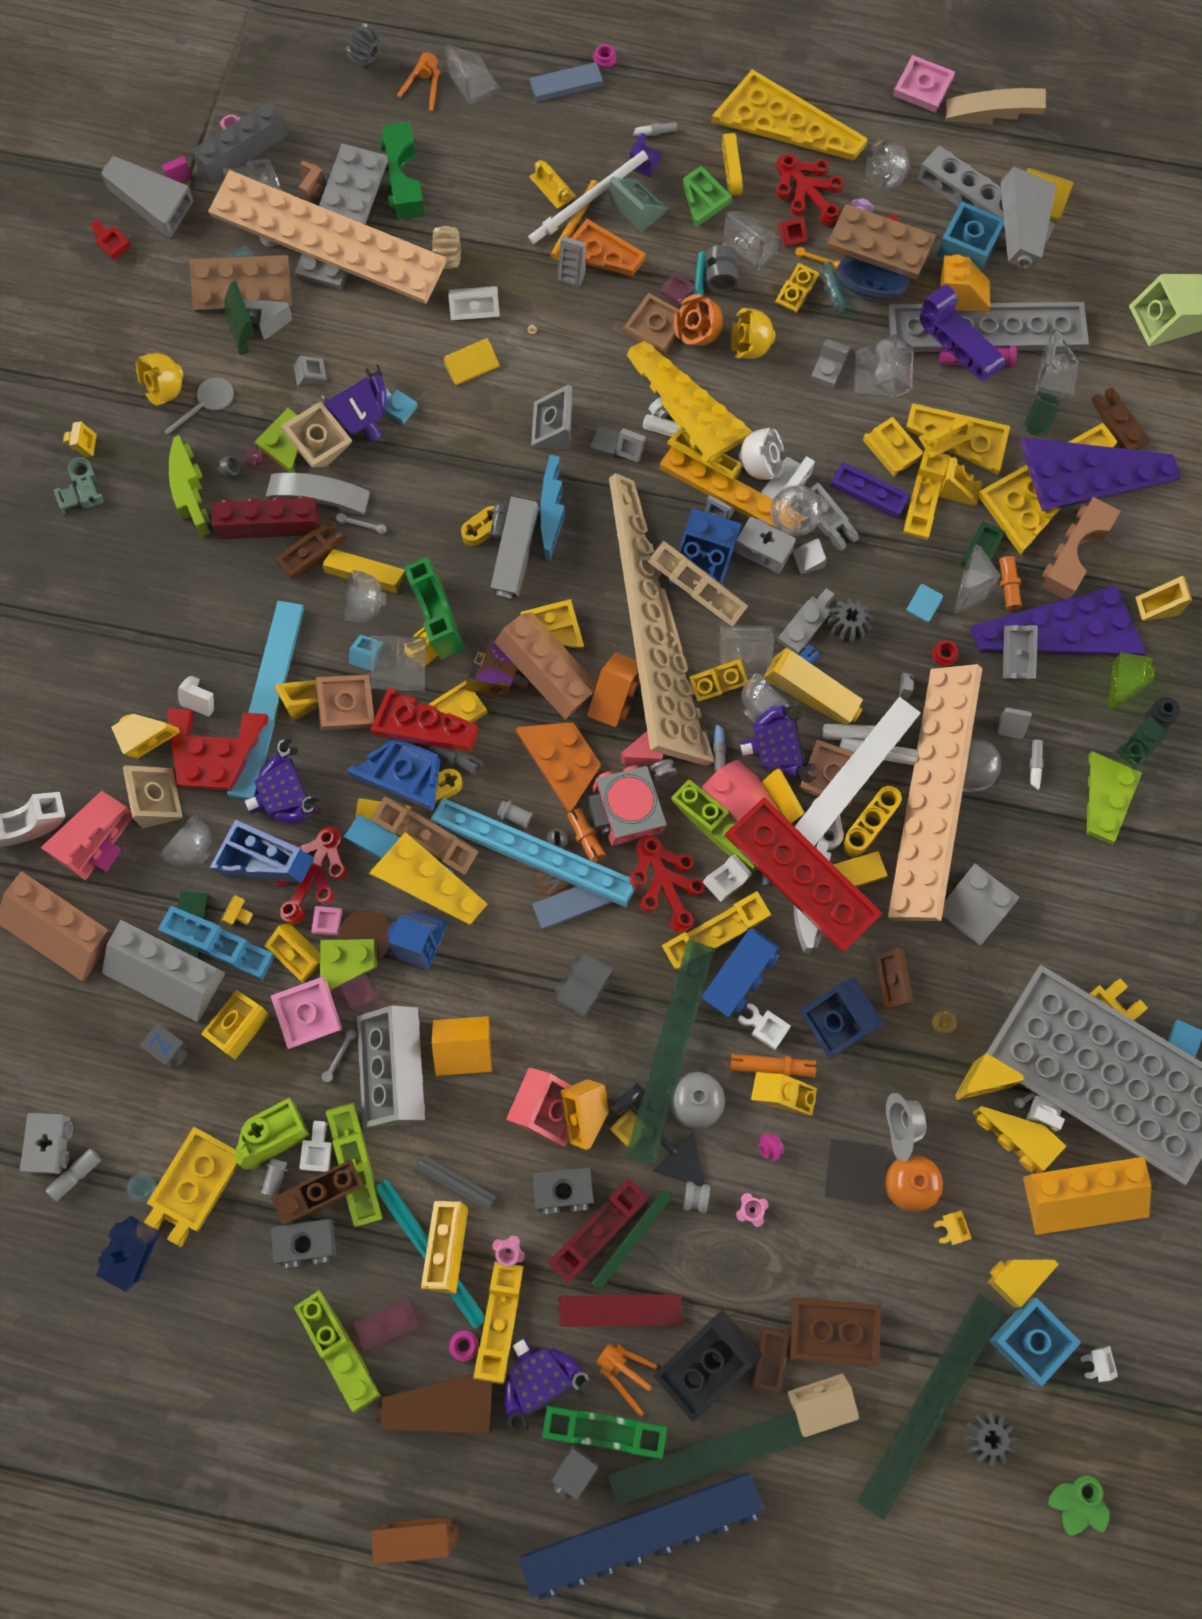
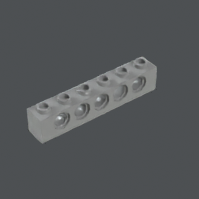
M938 146L922 163L918 180L957 207L963 201L1004 219L1001 187L992 182L988 177L977 172L969 164L955 157L950 151ZM1050 220L1045 243L1049 239L1055 225ZM1004 226L1000 236L1006 240Z

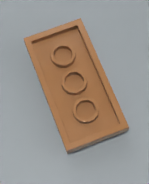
M845 204L828 240L827 249L917 280L935 242L936 235Z
M287 255L189 259L194 311L224 310L225 295L233 281H237L243 299L287 302L289 307H292L289 257Z

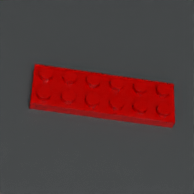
M765 797L725 833L724 836L842 953L883 914Z

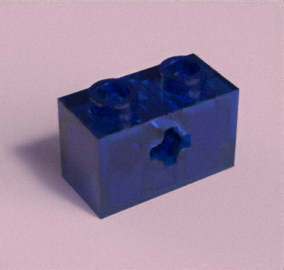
M129 1216L121 1223L117 1222L108 1235V1238L111 1239L108 1247L99 1256L98 1263L100 1266L96 1276L127 1292L140 1281L160 1231L133 1216Z

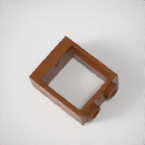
M452 1516L379 1523L372 1530L373 1564L449 1557L453 1549L456 1548V1544H458L457 1524H452Z

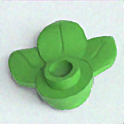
M1081 1476L1073 1484H1060L1049 1497L1048 1505L1054 1509L1062 1510V1523L1066 1533L1070 1536L1081 1533L1089 1524L1097 1531L1103 1533L1109 1522V1510L1102 1501L1103 1488L1099 1481L1093 1477ZM1085 1486H1089L1091 1489V1495L1087 1498L1082 1494Z

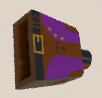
M483 637L468 676L465 690L507 698L511 685L527 690L529 680L521 671L517 670L518 668L494 641Z

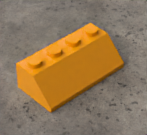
M1145 1157L1036 1173L1023 1177L1035 1235L1148 1218L1150 1214L1151 1182Z

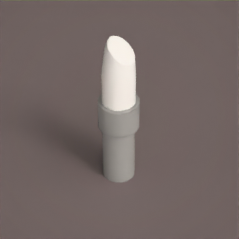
M655 123L649 126L637 127L634 130L633 136H640L641 133L646 134V136H660V134L677 132V123Z
M1042 740L1032 741V758L1030 759V784L1037 790L1040 788L1044 762L1042 759Z

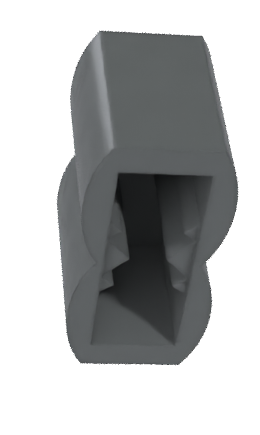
M586 953L581 958L576 957L569 968V972H571L570 977L566 982L562 980L554 993L557 996L556 1004L583 1020L588 1017L613 975L612 968Z

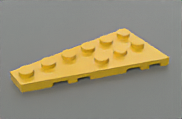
M751 70L712 115L711 120L712 123L852 161L865 148L868 138L754 70Z
M643 341L630 347L627 357L641 376L649 379L651 390L654 393H659L663 398L662 405L678 427L683 431H687L691 439L689 442L694 448H699L703 453L701 458L705 464L743 443L746 437L753 432L744 422L731 414L725 406L712 398L706 390L693 382L687 374L680 371L651 344Z
M1104 423L1069 441L1070 443L1113 448L1117 444V440ZM1027 465L982 489L978 494L982 503L1001 529L1005 531L1006 536L1020 555L1061 509L1041 511Z

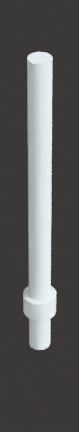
M642 150L553 218L549 217L543 221L542 226L528 236L531 243L535 244L547 234L551 235L558 230L560 224L610 188V179L612 177L623 178L648 159L647 154Z

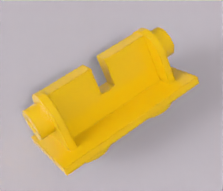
M539 160L536 162V172L530 175L529 178L557 210L577 198L546 161Z
M962 415L920 436L919 440L930 458H933L975 437L971 429L974 422L970 416L966 418Z

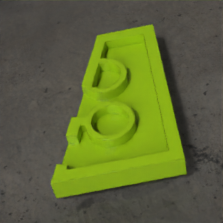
M1092 751L1089 754L1090 776L1088 777L1087 834L1112 845L1116 841L1142 772Z

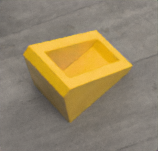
M1184 576L1135 597L1142 621L1179 616L1192 601Z
M316 680L280 683L275 686L293 722L318 709Z

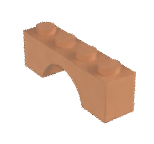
M1095 497L1092 498L1088 505L1083 503L1076 515L1080 519L1077 525L1072 523L1064 536L1068 538L1065 545L1060 543L1053 557L1057 558L1054 565L1049 563L1042 574L1045 581L1041 588L1064 600L1071 598L1087 572L1078 559L1077 547L1091 541L1103 542L1121 511Z

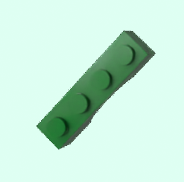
M411 123L382 125L384 136H379L381 151H386L388 159L385 171L389 170L390 175L385 176L387 190H392L393 195H388L390 210L396 211L397 220L425 216L420 181L411 179L401 172L403 166L416 157Z
M425 557L404 567L409 584L425 616L426 622L423 625L428 640L440 659H445L464 650L465 647L441 579L429 558Z
M548 1404L542 1438L606 1447L631 1454L663 1459L667 1426Z

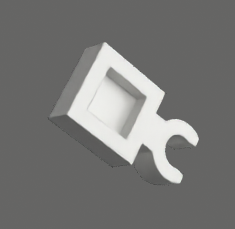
M748 1003L746 1009L752 1012L753 1017L746 1019L740 1015L738 1021L744 1026L755 1027L752 1036L773 1050H776L791 1026L768 1010L764 1016H761L757 1007Z

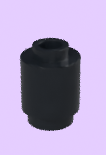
M1170 697L1159 698L1146 712L1147 725L1153 730L1167 729L1180 714L1179 704Z

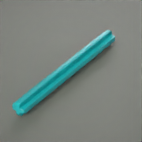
M382 1181L375 1187V1191L425 1260L429 1237L389 1181ZM458 1279L456 1294L449 1295L472 1327L476 1329L485 1322L486 1316Z

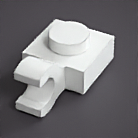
M314 1121L312 1141L303 1140L300 1170L321 1172L330 1170L333 1143L325 1142L328 1122Z

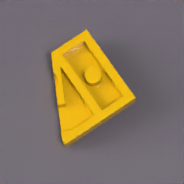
M571 599L521 612V614L532 612L563 646L584 649Z

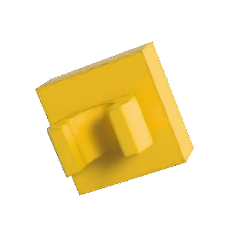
M83 422L73 423L72 431L64 433L63 443H69L71 449L76 450L82 456L91 457L94 453L97 434Z
M235 895L232 897L220 922L229 927L233 925L235 920L247 925L253 913L242 909L241 907L245 900Z
M962 1210L944 1215V1220L937 1221L934 1224L935 1228L944 1226L948 1231L946 1237L939 1239L940 1243L951 1241L952 1245L972 1239Z

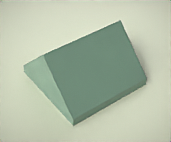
M612 177L610 179L609 203L641 232L667 213L668 208L636 179Z

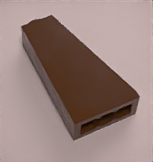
M474 1373L386 1396L383 1397V1403H378L376 1422H381V1430L490 1434L494 1383L474 1380Z

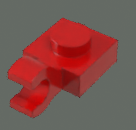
M98 219L89 224L94 230L93 234L97 237L95 239L97 246L112 261L131 247L129 240L114 226L107 230Z

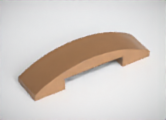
M384 796L371 818L372 821L392 833L402 836L406 832L429 853L440 858L443 863L464 875L479 852L451 832Z

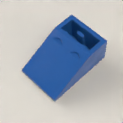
M692 508L679 552L722 585L743 524ZM669 579V583L677 585Z

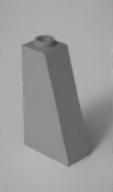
M112 156L108 164L103 167L101 175L107 189L165 236L171 238L194 202L189 186L115 156Z
M1013 167L1001 180L1008 262L1030 271L1043 256L1056 184L1016 167Z
M516 497L510 498L490 587L494 592H497L496 596L505 599H511L512 596L519 597L541 511L535 501Z

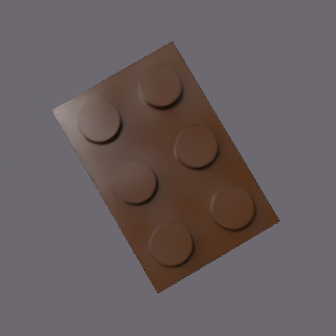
M792 1298L789 1359L880 1366L881 1305Z

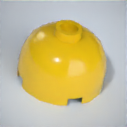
M742 308L736 315L740 316L738 323H733L731 349L732 351L737 350L736 358L757 359L763 356L774 343L775 331L773 330L770 318L762 311Z
M150 353L139 357L140 360L136 361V373L140 385H146L147 390L150 392L145 393L149 401L158 406L176 398L180 393L184 376L180 365L176 364L169 356L161 353Z

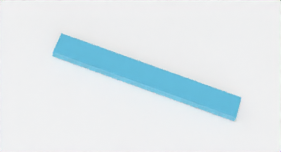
M283 601L277 602L248 712L267 714L269 722L266 727L263 726L258 736L260 738L255 747H252L246 758L248 762L233 790L228 791L227 795L229 797L246 800L257 795L258 790L254 781L259 777L260 772L264 768L281 702L275 686L280 683H286L304 612L303 605Z
M441 799L430 819L449 832L626 908L636 889L630 885L629 877L447 799Z

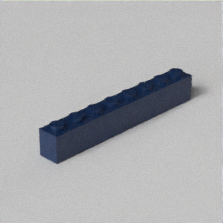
M747 1471L522 1554L520 1556V1563L530 1596L538 1595L539 1600L555 1595L557 1593L556 1588L567 1584L568 1589L586 1583L585 1577L597 1574L598 1578L610 1575L615 1572L614 1567L623 1563H626L627 1567L637 1565L644 1561V1555L652 1552L655 1553V1556H661L673 1550L672 1545L683 1541L684 1546L700 1541V1535L712 1531L713 1535L728 1531L730 1529L729 1524L739 1520H741L742 1524L753 1522L759 1518L758 1513L764 1510L752 1475Z

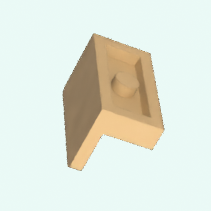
M843 1373L787 1391L803 1437L859 1419L851 1386Z

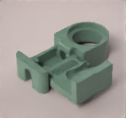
M85 458L71 460L68 464V472L73 486L70 484L69 488L63 490L60 488L53 489L62 515L66 514L64 509L77 506L79 502L84 509L104 502L102 493L97 494L93 482L96 481L90 462ZM79 466L87 468V472L83 475L73 473L74 469ZM59 493L62 494L64 502L62 501V498L59 496Z

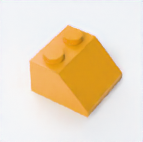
M961 255L944 256L940 287L948 285L954 290L957 296L955 310L990 312V280L969 257Z

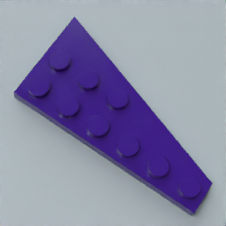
M1026 437L1020 440L1042 512L1089 502L1093 497L1102 499L1176 482L1181 479L1174 454Z
M1117 585L976 624L970 629L979 653L1004 652V626L1038 625L1037 654L1039 652L1052 653V655L1077 656L1109 654L1110 657H1120V655L1144 657L1146 654Z

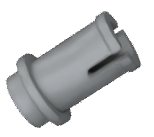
M503 800L497 815L501 817V820L507 819L527 828L533 813L513 805L510 800L508 802Z
M270 1159L269 1164L266 1163L268 1170L261 1193L271 1196L279 1195L285 1171L288 1172V1168H286L287 1162Z

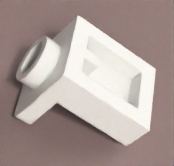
M1040 1096L1034 1098L1026 1118L1028 1121L1046 1126L1052 1133L1061 1130L1065 1119L1060 1117L1062 1111L1060 1108Z

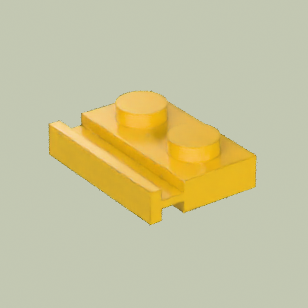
M893 417L873 429L871 433L865 434L863 438L865 444L893 477L899 471L905 470L920 460L924 454Z
M466 680L430 703V705L437 707L440 712L445 714L451 713L472 723L487 714L486 707L475 692L465 690Z

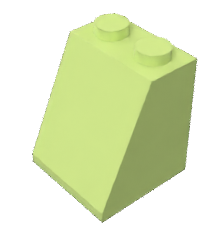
M1161 274L1129 305L1148 346L1202 331V274Z

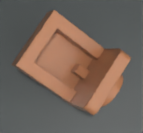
M302 161L300 168L304 180L299 186L301 198L313 204L321 196L326 186L323 171L315 164Z

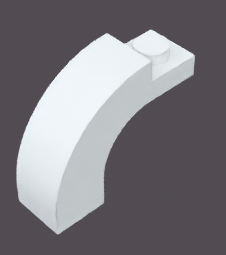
M60 792L32 794L28 803L23 807L0 814V847L27 842L57 828L65 818Z

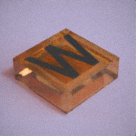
M539 871L532 876V879L545 898L554 896L570 886L568 882L543 871Z

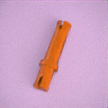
M732 1053L730 1071L784 1074L788 1077L815 1078L816 1060L791 1059V1056L785 1055V1058Z

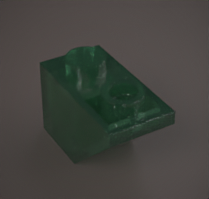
M1149 716L1114 754L1135 771L1170 733Z

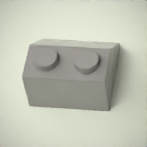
M974 864L944 901L942 917L981 946L1020 897L977 864Z

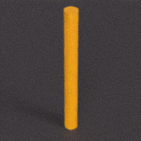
M592 180L585 193L596 186L598 182ZM590 203L571 216L550 254L552 259L559 260L561 237L571 238Z

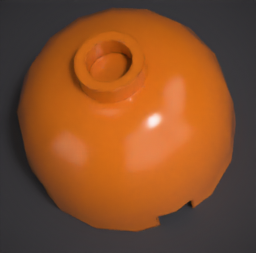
M700 294L690 295L681 302L683 306L680 308V311H676L674 315L673 326L676 336L684 343L696 347L712 343L720 335L723 328L724 319L720 307L712 299Z
M911 1154L906 1162L896 1160L891 1164L885 1173L884 1187L887 1197L897 1208L909 1213H918L928 1210L937 1203L942 1195L943 1179L940 1170L934 1162L924 1156Z

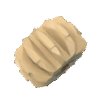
M436 227L432 235V251L446 258L447 262L444 269L458 267L461 260L459 231L455 227Z

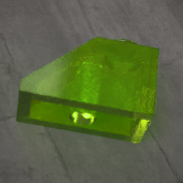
M1123 652L1118 655L1113 662L1108 710H1115L1142 692L1148 683H1152L1155 668H1152L1151 657Z

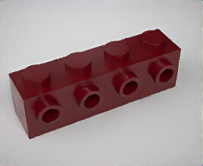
M301 496L297 499L276 497L272 500H222L221 502H212V527L218 540L305 536L312 530H317L320 527V511L316 499L307 496Z

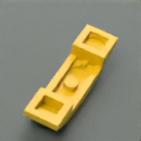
M924 450L903 534L928 540L949 455L941 453L930 458L927 451Z
M758 891L735 903L734 907L688 933H682L663 944L662 947L676 970L731 942L769 918L771 913Z
M499 1262L494 1263L474 1380L504 1384L518 1307L523 1266H503Z

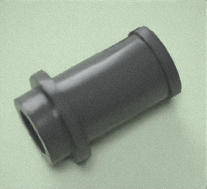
M495 505L494 509L491 510L493 519L489 536L502 538L508 506Z

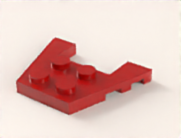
M168 709L169 724L180 730L179 734L171 738L177 785L180 788L232 791L248 762L246 760L248 754L260 739L258 736L263 726L266 727L269 722L267 714L243 713L239 738L235 739L190 736L194 713L191 710Z

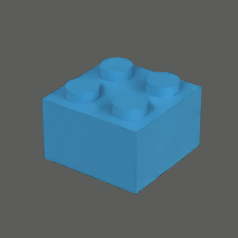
M961 201L942 238L937 256L943 259L944 256L953 255L969 257L983 271L1000 238L1004 227V219Z
M1029 1298L989 1340L1032 1385L1041 1387L1081 1343L1037 1298Z

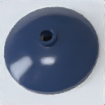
M847 258L841 261L837 270L838 277L843 285L855 295L867 301L896 299L907 292L910 284L907 276L855 258Z

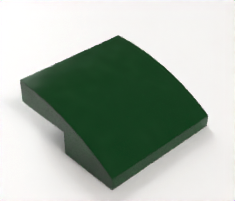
M233 281L225 295L224 312L239 355L249 353L245 338L255 336L237 281Z

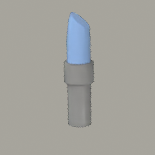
M718 725L715 727L713 744L715 772L725 766L726 754L725 730Z

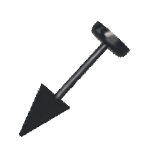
M637 1082L609 1110L617 1116L627 1108H630L670 1152L653 1172L703 1186L705 1180L694 1132L675 1149L634 1103L643 1093L642 1087Z

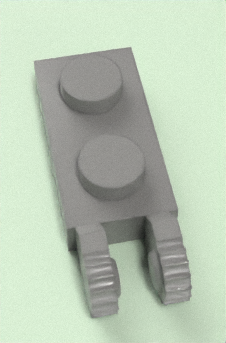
M819 483L798 495L797 501L827 537L829 536L832 544L839 551L846 548L845 541L837 532L839 529L842 528L844 535L850 542L854 543L859 539L857 532L848 522V517Z

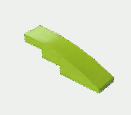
M355 1103L326 1110L338 1164L340 1165L352 1160L363 1185L360 1189L346 1196L354 1227L383 1219Z

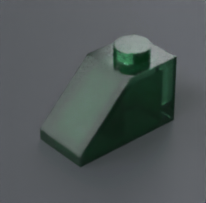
M1038 389L1023 424V427L1027 428L1026 432L1038 437L1041 434L1046 436L1059 409L1061 398Z

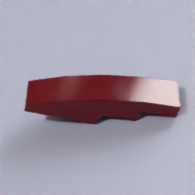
M681 1294L559 1296V1327L682 1325Z

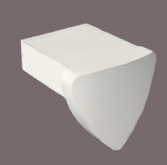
M194 676L187 677L178 688L180 706L210 717L214 711L213 693L197 687L200 681L199 678Z

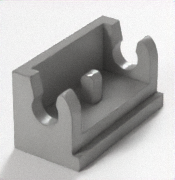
M1038 625L1004 626L1003 678L1036 679Z

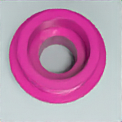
M603 44L595 50L593 60L599 67L609 68L616 62V53L610 45Z
M774 1133L761 1135L758 1146L762 1156L772 1162L779 1160L780 1155L784 1153L779 1137Z
M464 1330L455 1333L449 1343L450 1353L458 1361L471 1360L479 1349L478 1339L470 1331ZM462 1340H467L470 1344V1348L466 1352H462L459 1349V1343Z

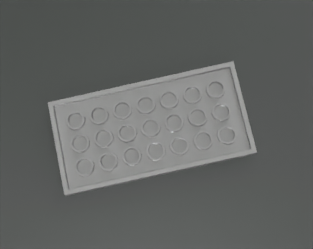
M1039 965L986 1053L1023 1074L1024 1081L1019 1084L1044 1098L1138 1158L1145 1157L1146 1163L1180 1184L1186 1185L1202 1159V1062L1044 966Z

